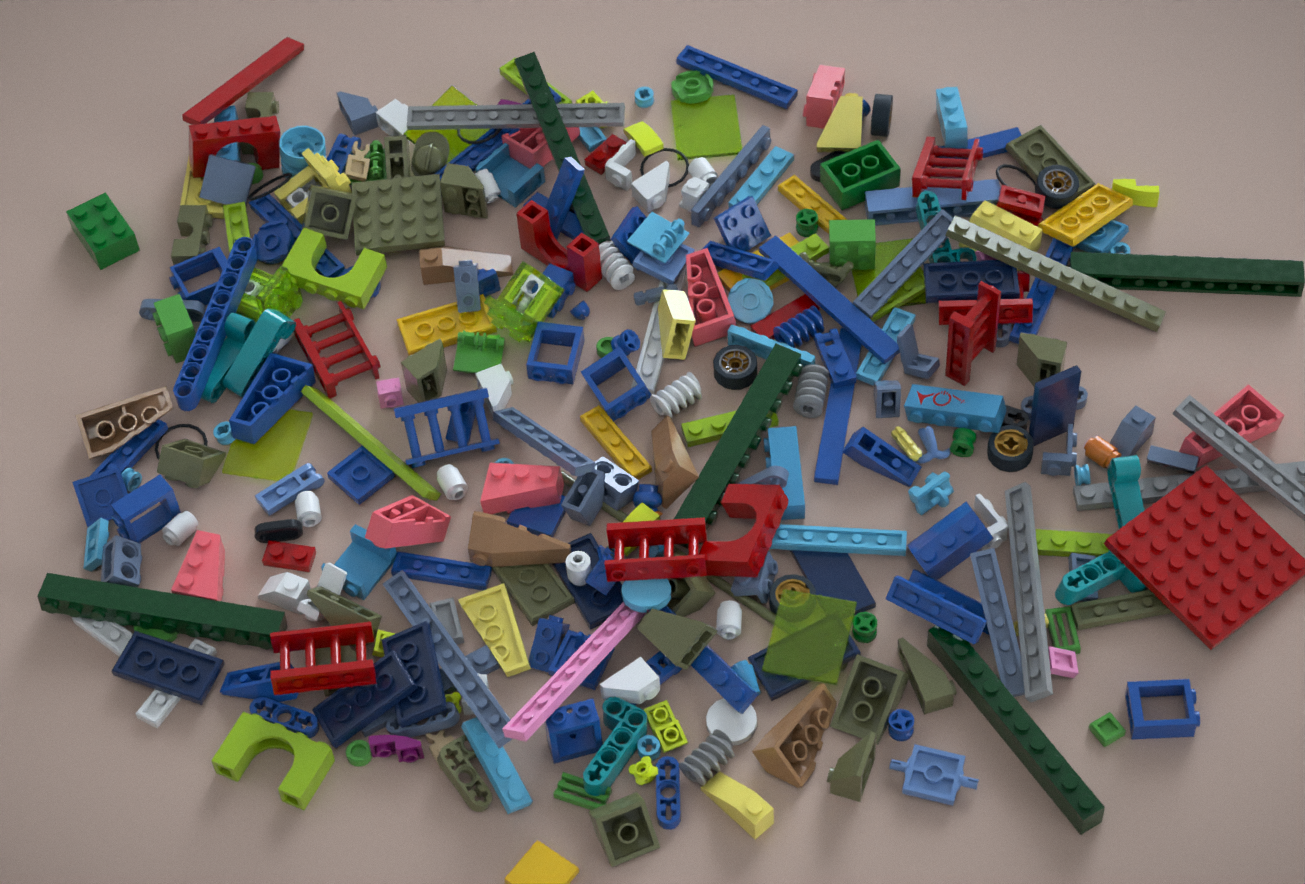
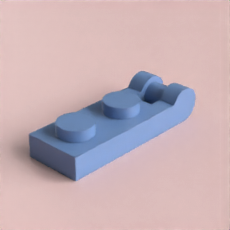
M307 463L256 494L255 498L270 516L296 500L299 493L310 491L313 488H320L324 484L325 479L320 474H316V469L311 463Z

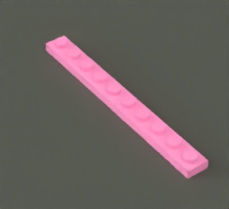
M623 602L502 728L504 736L527 741L646 613L631 610Z

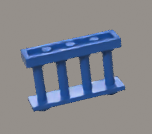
M487 388L393 408L395 418H401V422L404 421L412 458L405 459L406 465L411 464L412 468L426 465V460L481 448L482 452L494 450L495 445L500 444L498 438L491 439L483 407V403H485L484 398L489 397ZM470 402L471 406H474L482 441L469 445L460 413L461 404ZM447 407L448 411L451 412L458 447L447 450L444 449L436 415L438 414V409ZM422 412L428 418L435 448L434 453L421 455L413 421L415 419L414 414Z
M913 569L909 581L899 575L894 577L885 598L886 600L972 644L978 643L982 632L989 635L987 620L985 619L981 602L916 569Z

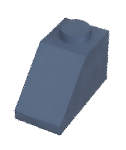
M341 91L336 93L339 108L354 136L378 127L376 116L378 109L375 105H371L368 98Z
M883 380L874 382L876 418L900 417L901 384L899 381Z
M1135 405L1121 421L1110 444L1118 448L1121 457L1134 455L1153 434L1156 417Z
M595 469L593 472L577 477L561 504L572 520L591 526L603 503L606 475L604 472Z

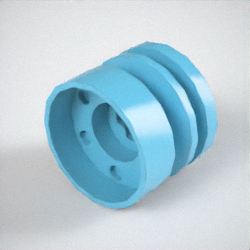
M296 126L282 134L280 138V156L283 174L290 173L292 174L291 178H293L308 166L301 154L308 148L314 155L319 153L320 156L323 155L326 158L325 137L322 132L310 126Z

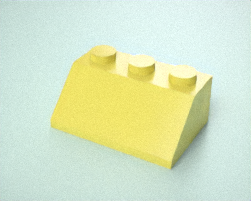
M986 200L976 209L969 222L1032 251L1037 252L1041 247L1043 229ZM959 242V246H960V247H962V248H971V247H969V246H967V245L962 244V243Z

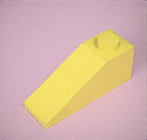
M722 772L716 773L705 785L700 787L702 792L755 840L774 824V808L755 791Z

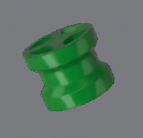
M802 209L796 215V232L802 237H810L818 231V214L812 209Z
M967 428L954 430L952 436L954 441L951 442L950 451L958 457H970L973 455V444H975L977 438L976 433Z
M869 612L856 614L852 622V635L854 639L860 643L872 642L877 636V618Z

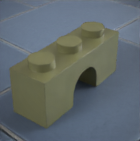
M248 92L245 105L247 118L268 117L278 114L279 102L275 101L274 93ZM240 142L242 154H254L253 145Z
M180 205L177 220L181 236L189 237L174 239L171 253L173 265L207 252L206 244L210 243L209 227L213 225L212 214L208 213L207 205Z

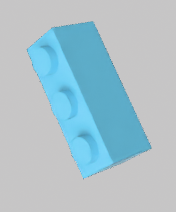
M958 87L936 89V111L945 148H968L967 123Z

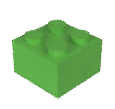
M875 219L829 220V263L833 264V266H843L846 262L851 261L854 265L852 270L875 269Z
M180 294L154 302L156 312L152 313L156 325L159 326L157 330L161 340L167 342L164 343L168 357L172 355L176 364L185 361L196 335Z

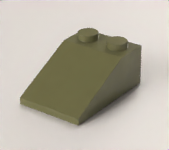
M857 654L830 727L862 739L871 731L877 733L876 744L878 745L889 724L890 714L897 709L902 699L910 675L899 669Z

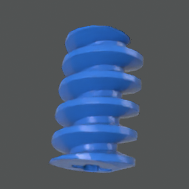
M811 306L809 309L803 310L802 313L796 314L794 318L788 319L787 322L781 323L780 326L774 327V338L777 342L786 343L790 347L795 348L794 343L800 347L802 346V340L805 342L810 340L809 335L813 337V334L817 333V331L824 333L822 315L815 306Z

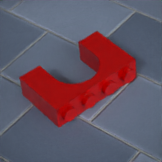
M268 116L189 125V164L193 178L204 177L209 155H216L221 148L235 142H245L254 146V158L262 170L280 168V127L277 117Z
M533 200L516 213L521 249L547 266L550 263L573 272L574 283L586 292L602 279L599 243L581 233L566 246V250L556 240L551 231L548 210Z
M728 484L721 501L730 518L756 519V522L752 529L739 539L703 542L698 555L705 554L707 576H758L761 567L764 565L768 549L772 545L775 532L780 526L782 515L788 506L789 500L780 485Z

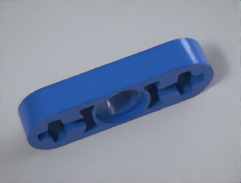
M258 697L250 704L251 715L253 713L258 714L265 721L272 724L280 723L291 732H301L308 738H312L319 731L318 720L310 712L266 697ZM283 713L291 715L290 720L287 722H279L278 717ZM309 722H311L312 726H307L305 729H303L302 724L307 725Z
M665 756L659 759L656 764L658 768V774L656 775L657 822L663 829L671 830L676 828L681 821L679 763L675 758ZM665 766L671 767L670 779L665 777ZM665 788H672L676 793L673 797L665 798L661 795V792ZM666 806H671V820H666Z

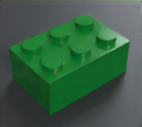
M879 139L820 164V182L841 210L864 202L865 191L894 189L900 186L901 168Z
M106 192L66 211L72 230L100 270L140 251L135 233Z

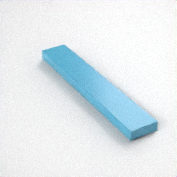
M780 524L769 549L906 556L907 531Z

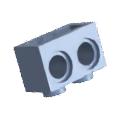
M605 457L596 460L595 469L606 474L603 502L618 511L633 501L632 497L638 489L639 480Z
M118 535L109 540L103 546L101 582L138 587L141 582V544Z

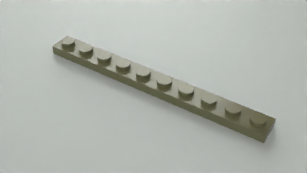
M956 215L945 236L1155 332L1158 331L1166 311Z

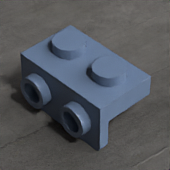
M769 550L764 559V565L761 567L757 577L734 578L731 588L734 596L757 595L761 603L768 602L771 585L775 575L778 573V564L773 559Z

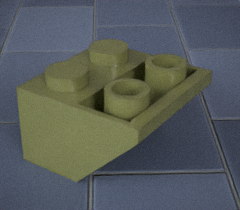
M447 163L440 181L444 211L451 214L487 219L488 211L483 184L469 166Z
M1021 332L1016 365L1031 384L1035 386L1036 382L1064 370L1067 342Z
M438 339L401 362L406 389L418 403L442 396L447 365L443 343Z

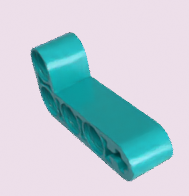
M932 191L922 192L917 200L916 214L921 230L941 210L938 197ZM949 237L941 244L943 247L938 248L928 258L929 263L961 262V259H967L968 261L977 260L975 251L971 248L952 250Z
M266 309L259 317L226 374L223 386L243 398L269 354L275 350L280 339H287L295 330L296 322L278 310Z
M234 312L227 317L224 326L227 338L222 345L201 399L215 403L227 389L223 386V380L256 324L254 320Z
M1137 455L1112 458L1107 469L1108 482L1119 529L1145 511L1138 482L1141 476V465Z
M1109 551L1065 574L1055 590V597L1060 603L1071 605L1119 579L1131 593L1146 591L1148 588Z
M618 697L607 698L602 705L603 723L612 732L583 772L584 790L591 796L606 794V789L611 787L637 750L639 739L648 733L646 712Z

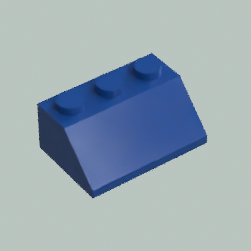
M965 502L907 546L927 575L938 580L970 557V553L977 552L994 538L970 505Z

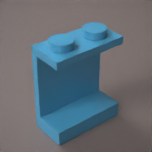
M506 143L495 149L487 159L480 162L475 168L476 173L484 169L492 173L501 191L498 197L515 208L545 183L544 167L538 163L531 169L510 157L509 146Z
M355 524L350 530L352 543L334 565L347 572L342 589L351 597L357 596L365 600L392 566L397 552L396 547L384 549L375 546L372 541L365 538L367 530ZM323 563L321 566L322 571L324 569L325 563Z

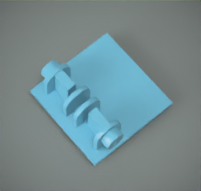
M651 212L627 242L665 264L690 233L684 230L685 223L682 219L673 220L671 223L656 213Z

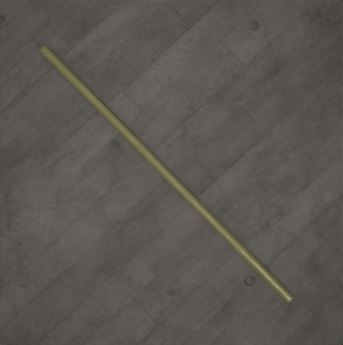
M561 471L564 484L571 488L575 479ZM605 502L602 503L601 509L620 522L627 518L628 515L620 509L616 511ZM674 546V553L687 555ZM706 576L709 582L789 636L800 631L751 597L734 596L731 591L732 585L721 577ZM848 663L838 667V669L844 671Z

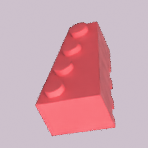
M708 248L686 255L689 305L695 318L692 332L695 347L728 336L727 331L731 324L737 326Z
M1249 384L1214 413L1215 416L1249 443L1278 430L1285 416ZM1194 431L1185 437L1179 450L1181 453L1199 457L1196 468L1223 456Z

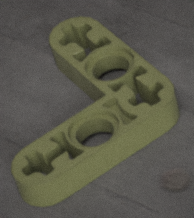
M464 734L441 749L437 762L467 805L473 811L482 812L489 807L492 801V793L469 762L477 756L474 751H469L465 748L464 742L468 741ZM446 755H453L455 757L454 760L445 759ZM467 773L471 777V782H461L458 774ZM476 795H477L478 797L483 796V797L485 798L484 801H483V802H482L481 800L476 801V800H475Z

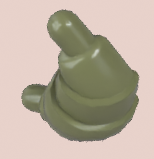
M802 252L799 254L805 262L835 288L843 282L854 266L851 261L846 262L843 266H833V264L828 262H814V260L809 259L807 253Z

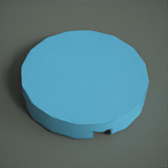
M745 278L737 282L729 292V304L734 317L740 322L755 324L767 317L772 311L774 305L773 294L769 286L761 280Z
M668 579L625 581L622 585L623 602L631 610L641 613H647V610L651 609L660 610L671 599V585Z

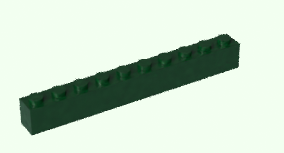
M535 51L514 59L519 76L558 172L564 158L572 157L581 165ZM583 174L571 205L583 234L600 245L605 241H611L585 174Z
M1071 252L1069 261L1070 268L1118 290L1301 297L1305 284L1304 261Z
M777 343L774 345L674 519L705 518L706 530L709 525H714L718 517L717 511L722 506L721 501L728 484L738 483L740 478L739 472L742 468L746 469L750 462V453L752 450L756 451L759 447L762 432L768 431L773 413L777 414L782 405V397L789 394L793 385V378L800 375L803 368L800 353ZM688 543V544H678V545H680V546H682V547H685V548H687V549H688V547H689V543Z
M53 573L46 574L37 596L41 610L50 614L59 613L74 618H89L98 622H114L122 626H138L146 630L151 628L160 629L171 634L177 632L190 637H203L214 641H227L238 645L257 646L262 649H273L270 633L282 632L287 629L286 615L283 611Z
M937 625L930 628L927 636V647L1079 834L1082 835L1100 824L1103 819L1104 805L971 644Z

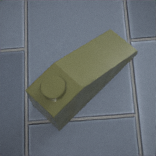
M406 135L384 137L387 179L410 177L409 141Z
M322 586L307 591L306 595L331 626L371 622L375 640L382 618L381 615Z
M904 638L898 639L897 653L906 673L910 675L909 681L923 713L928 714L953 706L954 695L957 694L954 682L952 680L949 681L946 673L908 641Z

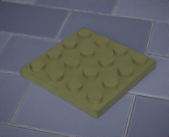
M440 174L352 183V193L357 196L353 212L356 256L360 255L364 248L378 253L445 246Z

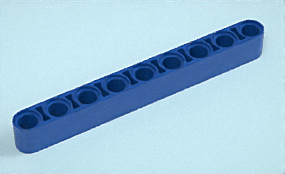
M241 237L235 241L174 385L173 392L178 407L183 411H191L199 404L226 338L224 327L226 319L231 313H236L258 260L254 242L249 237Z

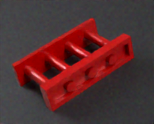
M926 137L912 176V197L918 198L919 194L924 192V189L927 190L928 187L962 189V200H966L968 193L973 191V177L978 162L983 159V148L979 147V139L974 140L972 149L939 148V145H936L935 137ZM938 157H959V158H969V159H952V158H938ZM935 167L965 168V170H963V169H943V168H935ZM931 177L962 178V180L932 179Z
M1017 271L1020 297L1019 299L1000 300L998 324L1032 323L1033 300L1032 298L1024 299V292H1029L1030 274L1024 271ZM977 300L939 301V325H949V317L954 312L965 316L977 303Z
M981 281L978 285L977 303L965 316L954 312L949 317L945 376L963 386H966L970 381L971 362L983 348L992 353L996 350L1001 291L996 287Z
M342 301L337 302L340 314L313 325L303 326L299 318L293 320L296 322V327L293 331L294 336L309 364H313L314 373L327 397L330 399L337 396L335 386H338L339 382L368 370L371 371L375 380L380 378L378 369L381 368L380 362L376 355H371L353 322L354 317L350 308H345ZM344 322L348 329L319 342H316V340L311 341L310 339L313 334ZM353 338L356 344L354 347L327 358L320 357L319 355L321 350ZM359 354L365 360L363 363L336 374H329L328 372L330 366Z
M705 518L607 523L609 548H614V560H605L607 582L707 576L705 554L698 555V543L707 541ZM689 543L687 556H674V544ZM664 545V557L649 558V546ZM639 546V558L624 559V547Z
M371 622L270 633L273 652L280 653V670L271 671L274 695L376 684L373 659H366V643L374 642ZM356 644V661L341 663V646ZM330 647L331 664L316 666L315 649ZM305 650V667L290 669V652Z

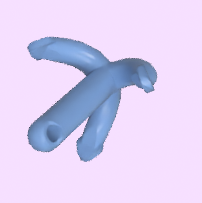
M927 426L926 429H919L918 435L927 453L914 462L922 464L931 461L933 458L945 459L950 456V448L944 451L938 450L932 427Z

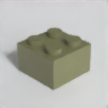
M311 185L302 229L306 228L327 236L348 240L357 196L353 193Z

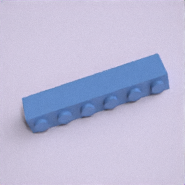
M998 179L973 181V191L968 193L966 200H962V189L928 187L924 191L934 192L938 197L941 209L953 218L955 215L961 218L971 217L984 200L997 206L1000 184ZM912 187L865 191L867 219H875V226L919 222L916 214L918 198L912 197Z

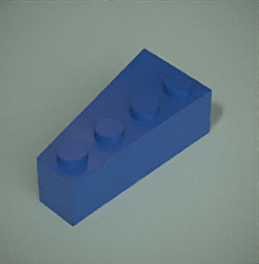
M270 353L229 419L233 438L255 444L303 396L301 392L305 385L312 387L316 383L313 364Z

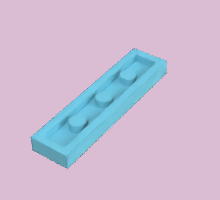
M775 146L728 202V207L734 206L748 196H753L758 205L794 161V154Z
M894 307L882 330L897 343L898 334L907 324L913 325L916 315ZM868 352L856 372L857 380L874 386V382L881 381L893 358L886 364H883L871 352Z
M732 324L727 331L728 345L745 346L752 350L755 356L767 359L777 343L800 353L803 367L815 365V356L807 351L798 350L786 343L777 342L765 335H759L748 331L746 328Z
M477 717L463 722L461 728L507 814L530 806L533 800L504 747L498 748Z

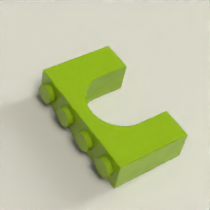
M303 228L280 268L283 282L290 287L302 288L310 294L316 293L325 296L331 301H342L352 308L365 309L387 269L385 255L364 248L354 267L348 273L335 278L324 277L315 271L320 258L327 248L324 234Z
M243 711L211 760L215 772L238 782L253 758L259 753L274 748L286 750L294 756V762L279 786L278 791L283 802L305 810L335 762L331 747L322 741L315 742L301 732H291L280 723L272 724L265 721L258 714L253 713L251 715Z

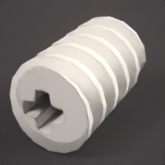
M612 241L601 243L599 251L602 275L614 289L622 290L627 288L635 280L634 268L624 258L623 254L619 252Z
M688 372L686 376H681L679 381L675 380L671 385L665 386L664 390H659L656 395H651L650 402L659 415H668L672 418L671 410L675 414L680 413L678 406L686 409V400L693 405L695 403L693 396L698 400L702 399L701 387L697 378L691 372Z

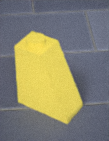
M847 93L845 96H840L817 142V152L832 153L833 151L840 150L847 153L861 147L863 97L858 96L856 93Z
M662 289L658 305L663 358L685 360L695 318L685 291Z

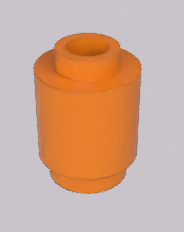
M1100 436L1090 438L1084 446L1086 450L1085 456L1104 469L1108 468L1112 458L1121 457L1118 448Z

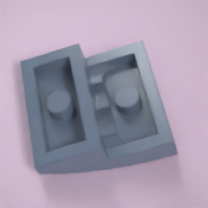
M213 154L209 155L199 197L226 205L245 202L247 205L256 166Z

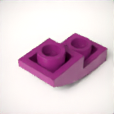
M398 735L368 736L372 757L385 758L392 754H397L399 762L409 763L424 758L422 744L419 740Z

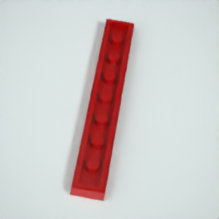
M286 37L183 113V121L191 125L208 123L304 50V43Z

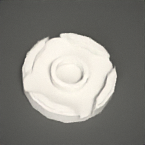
M724 698L720 699L708 710L706 715L707 730L710 735H713V731L716 729L721 730L730 738L733 745H740L747 742L757 728L756 712L752 705H750L741 714Z

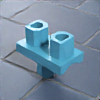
M946 471L940 475L931 473L926 477V485L922 488L913 486L908 490L910 500L915 504L917 513L923 515L937 504L943 508L949 505L948 496L954 492L949 482V473Z

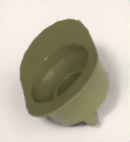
M427 132L417 139L411 161V169L415 176L435 174L447 164L449 143L442 134Z

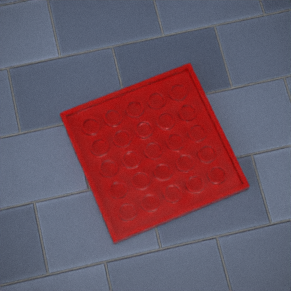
M1207 465L1132 519L1104 542V545L1210 650L1219 645L1305 577V559Z

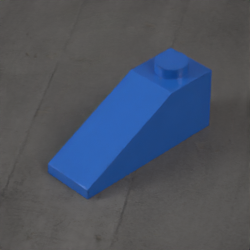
M861 427L852 434L842 453L861 466L907 487L912 485L921 469L920 465L865 427Z
M280 662L227 672L220 689L222 695L248 699L266 697L278 702L297 699L299 694L274 695L271 671L280 670Z

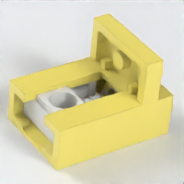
M309 148L301 153L308 166L282 187L274 191L280 204L301 224H303L311 185L352 193L349 187L351 181L345 173L339 174V168L333 160L327 161L319 153L314 155Z

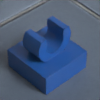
M484 268L479 270L477 275L480 295L484 294V297H487L501 290L497 272L493 268L488 271Z

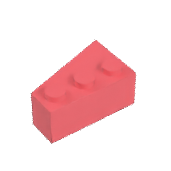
M819 65L817 72L813 74L812 84L806 96V104L804 105L803 117H806V126L825 128L842 95L845 85V68Z
M566 127L570 140L573 142L580 135V128ZM520 128V131L511 135L508 133L502 135L503 144L506 143L509 146L510 157L530 169L537 163L544 167L553 159L541 128Z
M490 463L480 500L483 512L495 514L507 511L509 514L519 508H535L560 503L564 488L560 466Z
M411 495L372 512L365 538L372 541L375 546L384 549L443 542L451 516Z
M196 531L172 586V593L222 601L225 549L220 534Z

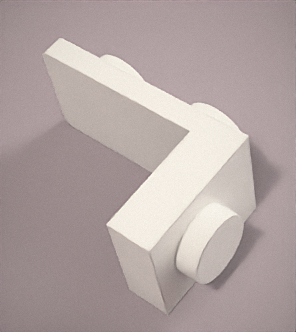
M630 139L625 145H622L615 156L608 159L605 164L606 180L626 191L631 188L632 173L625 166L636 155L634 140Z
M979 493L975 495L974 509L988 524L989 527L987 529L994 538L979 550L996 549L1002 542L1007 540L1008 523L1003 516H999L995 512L992 503L988 499H984Z
M326 563L317 587L322 586L340 595L347 572L331 563ZM310 599L299 602L297 610L305 614V618L308 620L319 621L325 619Z

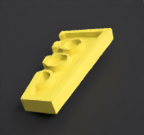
M188 157L180 205H207L208 213L212 214L213 218L224 219L222 203L199 197L204 177L193 178Z
M504 583L458 599L461 607L507 677L531 669Z

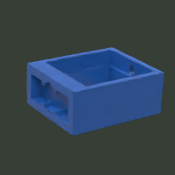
M214 248L170 267L172 274L169 277L170 283L174 290H179L177 294H180L182 300H196L204 305L209 304L218 282L191 293L187 291L183 282L218 268L221 274L227 261L221 248Z
M538 321L526 364L528 379L556 382L558 384H574L585 342L583 327ZM541 343L572 347L568 364L537 362Z
M620 347L581 371L586 382L613 422L618 418L624 417L635 407L644 404L651 396L647 386ZM627 368L638 385L608 404L597 386L622 369Z
M161 474L111 504L114 515L111 517L118 527L117 532L119 536L137 543L143 542L162 530L178 513H181L172 487ZM159 502L161 503V505L151 510L147 514L143 515L139 519L135 520L132 523L130 522L131 519L135 518L136 516L151 508L155 504Z
M1190 679L1127 682L1125 700L1132 740L1194 737L1196 727H1200V713L1195 711L1194 704H1196V691L1191 689ZM1183 696L1186 719L1144 721L1140 697Z
M593 699L558 707L544 722L554 764L597 753L603 745L600 720Z

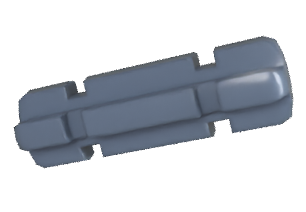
M676 284L667 285V288L661 286L648 289L645 293L643 291L635 292L634 301L637 306L644 305L647 301L648 303L660 301L662 289L678 291Z

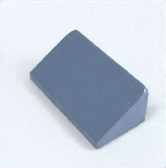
M1152 445L1149 449L1147 462L1195 473L1199 457Z

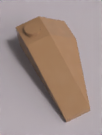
M450 246L419 250L423 285L455 282L453 267L459 265V261L472 260L473 264L478 263L479 270L484 268L488 271L493 268L497 272L498 277L513 276L511 255Z
M164 386L75 415L89 460L114 452L174 409L167 387Z
M668 415L651 431L655 485H658V492L662 496V506L665 509L699 478L673 421Z
M474 511L468 553L470 562L476 565L500 567L565 563L567 556L571 553V545L545 534L536 536L527 531L525 526L519 525L516 528L504 523L505 518Z
M824 683L816 686L781 719L752 751L766 772L797 788L804 785L815 769L816 762H814L817 751L822 748L823 742L821 738L826 728H829L837 704Z

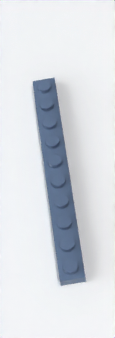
M401 570L384 582V587L412 626L425 621L430 624L439 665L500 749L511 741L512 738L505 737L502 729L511 719L405 572Z

